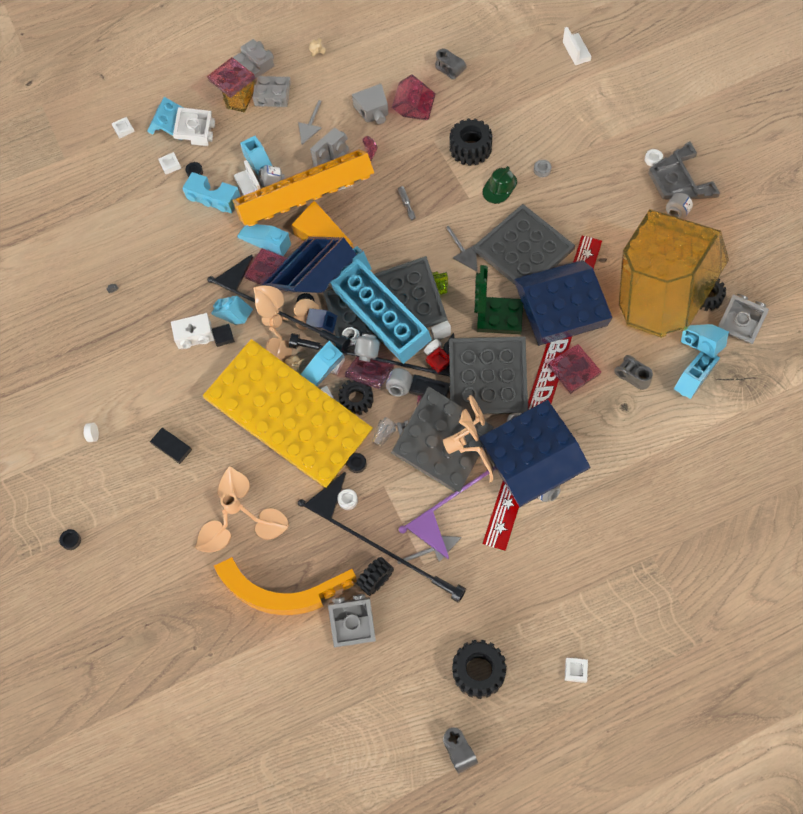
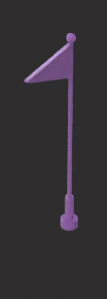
M485 471L463 486L460 492H454L407 525L400 526L399 532L403 534L407 529L445 558L449 559L433 511L490 474L489 471Z

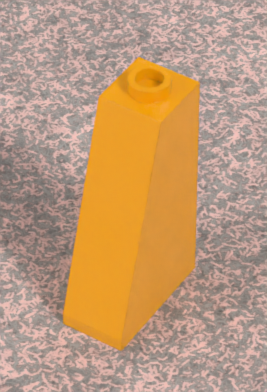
M315 201L292 224L294 235L303 241L309 236L344 237L353 249V243Z

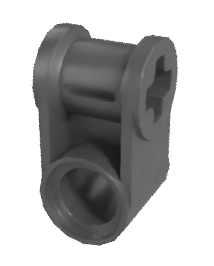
M442 48L436 52L437 61L435 67L449 78L456 79L466 69L465 61L449 50Z
M626 355L623 358L622 364L614 369L615 374L640 390L647 389L652 380V369L636 360L633 356Z
M455 727L449 728L443 736V742L457 773L460 774L478 764V761L462 731ZM450 733L453 736L458 735L457 744H454V742L449 743Z

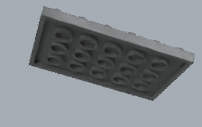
M427 256L374 274L426 328L448 321ZM333 288L323 291L328 310L338 315L334 328L337 337H340L344 329L348 327L357 329L360 336H362V333L376 336L335 293ZM355 345L349 346L347 351L354 352Z

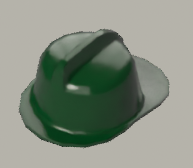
M509 166L493 171L485 184L483 197L489 203L499 204L504 202L515 189L517 178Z

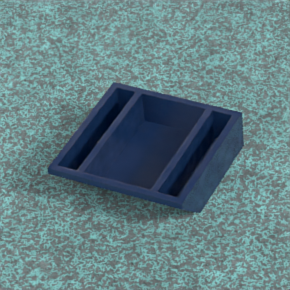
M309 236L261 286H272L279 290L320 293L328 288V284L332 280L339 277L340 271L344 267L349 266L357 254L344 237Z
M583 260L514 279L538 346L606 327L613 318L593 268Z
M549 400L540 403L479 437L483 449L519 507L591 468L577 440Z

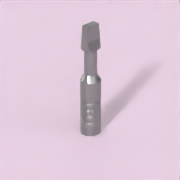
M400 186L398 192L412 221L416 219L415 213L411 209L405 188Z

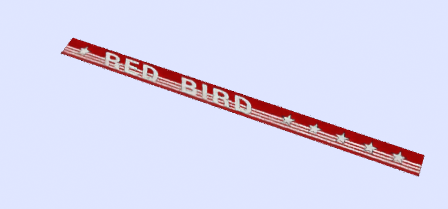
M582 235L573 263L583 260L594 270L602 240ZM572 337L547 343L528 400V410L546 400H549L552 404L560 378L557 373V366L567 356ZM502 481L482 544L506 551L519 505L504 481Z

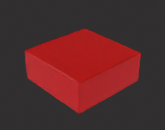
M440 347L428 355L425 360L437 373H440L450 365L449 355Z

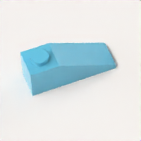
M246 225L237 236L239 239L283 258L291 246L289 233L274 226Z
M328 341L300 375L315 386H318L345 356Z
M700 352L685 369L674 390L678 391L682 396L691 399L715 367L720 357L717 355L712 357Z

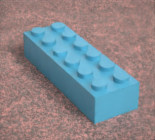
M356 259L341 272L339 277L330 282L335 293L403 364L432 340L429 330L359 259Z

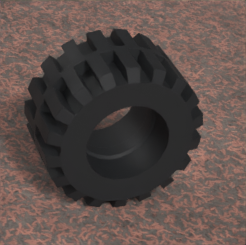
M468 118L466 121L461 120L460 123H456L452 127L450 133V152L455 161H461L463 165L466 163L468 166H472V164L479 165V162L483 163L485 159L490 157L493 135L489 125L484 124L482 120L478 121L475 118L470 120ZM467 141H475L476 143H466V142H467Z
M472 640V643L468 644L467 642L463 644V648L457 650V654L453 658L452 674L456 686H459L462 693H467L472 698L476 696L477 699H482L483 696H486V698L490 697L492 693L495 694L502 687L506 676L507 664H505L506 659L504 655H501V650L499 648L496 649L491 642L487 644L486 640H481V642ZM475 658H482L488 661L492 667L490 677L482 681L472 679L466 671L468 662Z

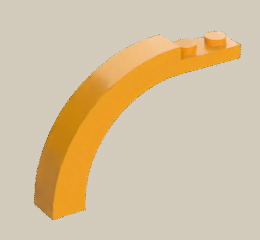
M233 557L214 565L220 579L238 599L259 611L276 615H297L324 607L321 602L322 598H331L336 594V591L342 588L344 590L349 589L357 582L353 569H350L305 591L276 593L262 589L250 582L240 572Z

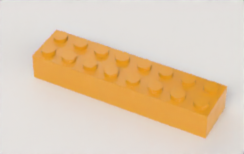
M358 149L232 200L241 222L245 226H253L258 223V220L273 218L274 214L278 212H288L291 210L290 207L305 205L307 200L320 199L323 197L322 194L337 192L339 187H349L355 184L354 181L359 179L361 181L370 178L371 174H374V170L368 153Z

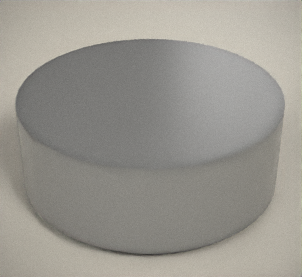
M547 160L537 161L534 165L535 175L547 177L551 173L550 162Z

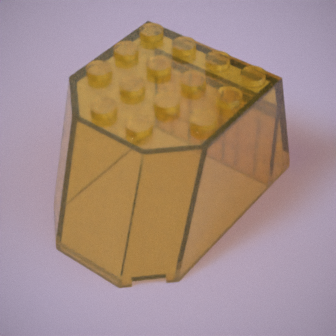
M649 209L623 249L619 307L627 326L660 338L674 331H685L688 329L729 261L721 230Z

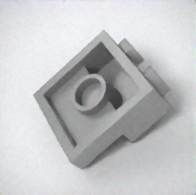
M254 39L241 46L242 52L229 59V63L233 68L244 71L247 78L245 80L248 83L274 67L272 52L270 50L265 51L263 44L260 41L256 42Z
M258 76L253 92L254 105L260 107H287L291 84L290 77Z
M333 128L310 148L314 167L347 154L349 147L345 141L348 138L344 132Z
M733 294L718 327L729 331L728 335L753 344L769 309L761 302L755 301L753 303L748 301V297L737 294L736 296Z
M365 594L354 595L353 600L345 601V597L332 599L333 603L328 604L334 647L376 641L370 597L366 598Z

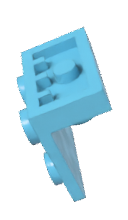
M163 97L147 132L153 135L156 129L158 131L161 129L173 136L178 107H184Z

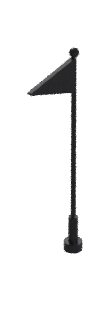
M252 254L214 279L213 276L208 277L209 283H215L255 303L254 298L238 291L253 259ZM281 311L277 313L320 334V337L335 343L336 348L342 352H345L350 346V338L344 335L337 337L325 330L316 329Z
M292 333L290 336L289 348L297 349L298 346L320 350L324 347L319 342L300 339V334ZM452 333L449 339L455 338L454 333ZM346 350L342 352L343 354L357 356L351 351ZM379 357L370 359L450 377V365L440 373H437L432 367L429 369Z
M346 472L342 473L327 488L325 487L307 503L304 499L298 501L300 507L304 506L432 580L433 584L452 594L451 599L457 603L463 598L466 592L465 587L460 584L455 587L437 576H431L332 518Z

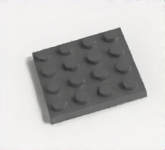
M522 204L475 244L473 250L515 285L514 279L556 267L575 250V245Z
M526 337L449 339L450 400L474 415L476 414L470 401L467 399L469 395L474 397L483 414H512L528 411Z
M428 387L391 451V454L454 492L461 491L479 457L477 451L461 453L458 450L448 454L443 439L465 428L464 425L459 423L464 408L431 387ZM469 412L472 421H475L476 415ZM479 421L474 425L478 434V441H475L471 433L464 436L467 442L464 448H483L479 437L490 432L494 427L487 422L482 426Z

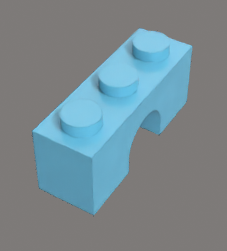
M193 172L190 174L183 186V191L188 200L202 203L207 207L217 208L222 212L232 213L235 206L232 200L241 197L238 187L222 182L218 189L209 191L211 187L207 177Z

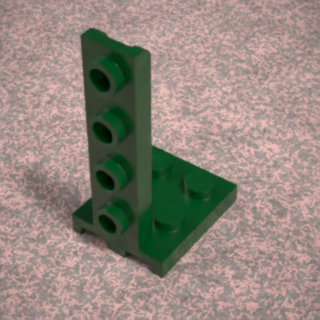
M480 265V273L476 272L474 313H478L477 332L521 335L523 314L521 299L487 297L488 266Z

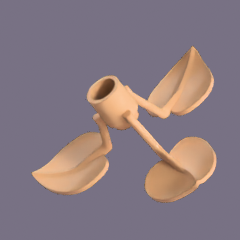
M256 286L253 288L255 305L258 313L262 316V323L270 327L269 330L273 331L278 339L270 338L265 349L286 364L285 359L292 355V348H289V342L282 340V336L275 330V328L282 324V320H289L277 314L279 313L278 308L284 303L283 294L279 289L272 286ZM301 299L294 306V318L306 323L309 309L320 308L310 299ZM296 323V326H297L299 329H302V330H307V329H308V328H306V327H304V326H302V325Z
M469 395L467 399L470 401L476 414L475 421H472L468 410L464 409L459 423L464 425L465 428L443 439V443L448 454L458 450L461 453L477 451L490 473V483L493 481V467L485 450L482 447L464 448V445H467L464 436L471 433L475 441H478V434L474 425L479 421L482 426L485 425L480 407L474 397Z
M229 467L218 487V495L224 507L222 511L224 514V525L219 521L206 523L198 534L195 548L202 552H216L228 545L231 539V533L226 530L228 526V513L236 514L239 510H242L255 522H258L255 526V532L264 540H271L281 535L288 529L289 522L285 515L276 509H264L260 513V519L245 509L238 498H242L248 493L250 482L245 475Z

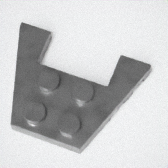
M691 141L687 142L681 149L678 148L668 158L665 157L649 168L648 173L663 200L671 199L676 193L687 194L691 199L718 198L720 195L714 181L696 186L682 161L695 158L697 155Z

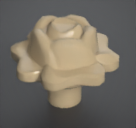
M321 38L313 39L310 42L309 50L313 57L318 53L324 54L326 48L322 47Z
M292 355L285 359L289 367L301 373L299 367L305 361L303 358Z

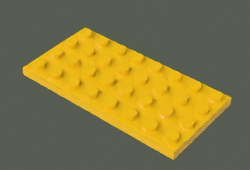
M252 339L203 394L205 400L324 488H327L347 463L348 458L356 452L373 430V427Z

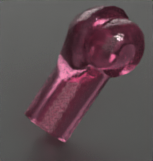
M365 136L362 141L367 149L366 153H368L370 161H372L378 147L370 136Z

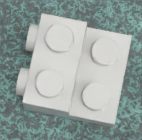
M178 107L173 132L174 138L191 140L192 145L208 146L209 142L213 140L211 128H215V118H212V111Z

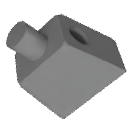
M382 84L352 94L353 106L366 122L375 120L377 124H383L386 121L385 116L388 115V104Z

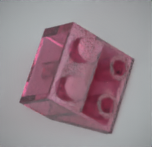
M411 74L399 82L392 108L406 118L429 120L436 93Z

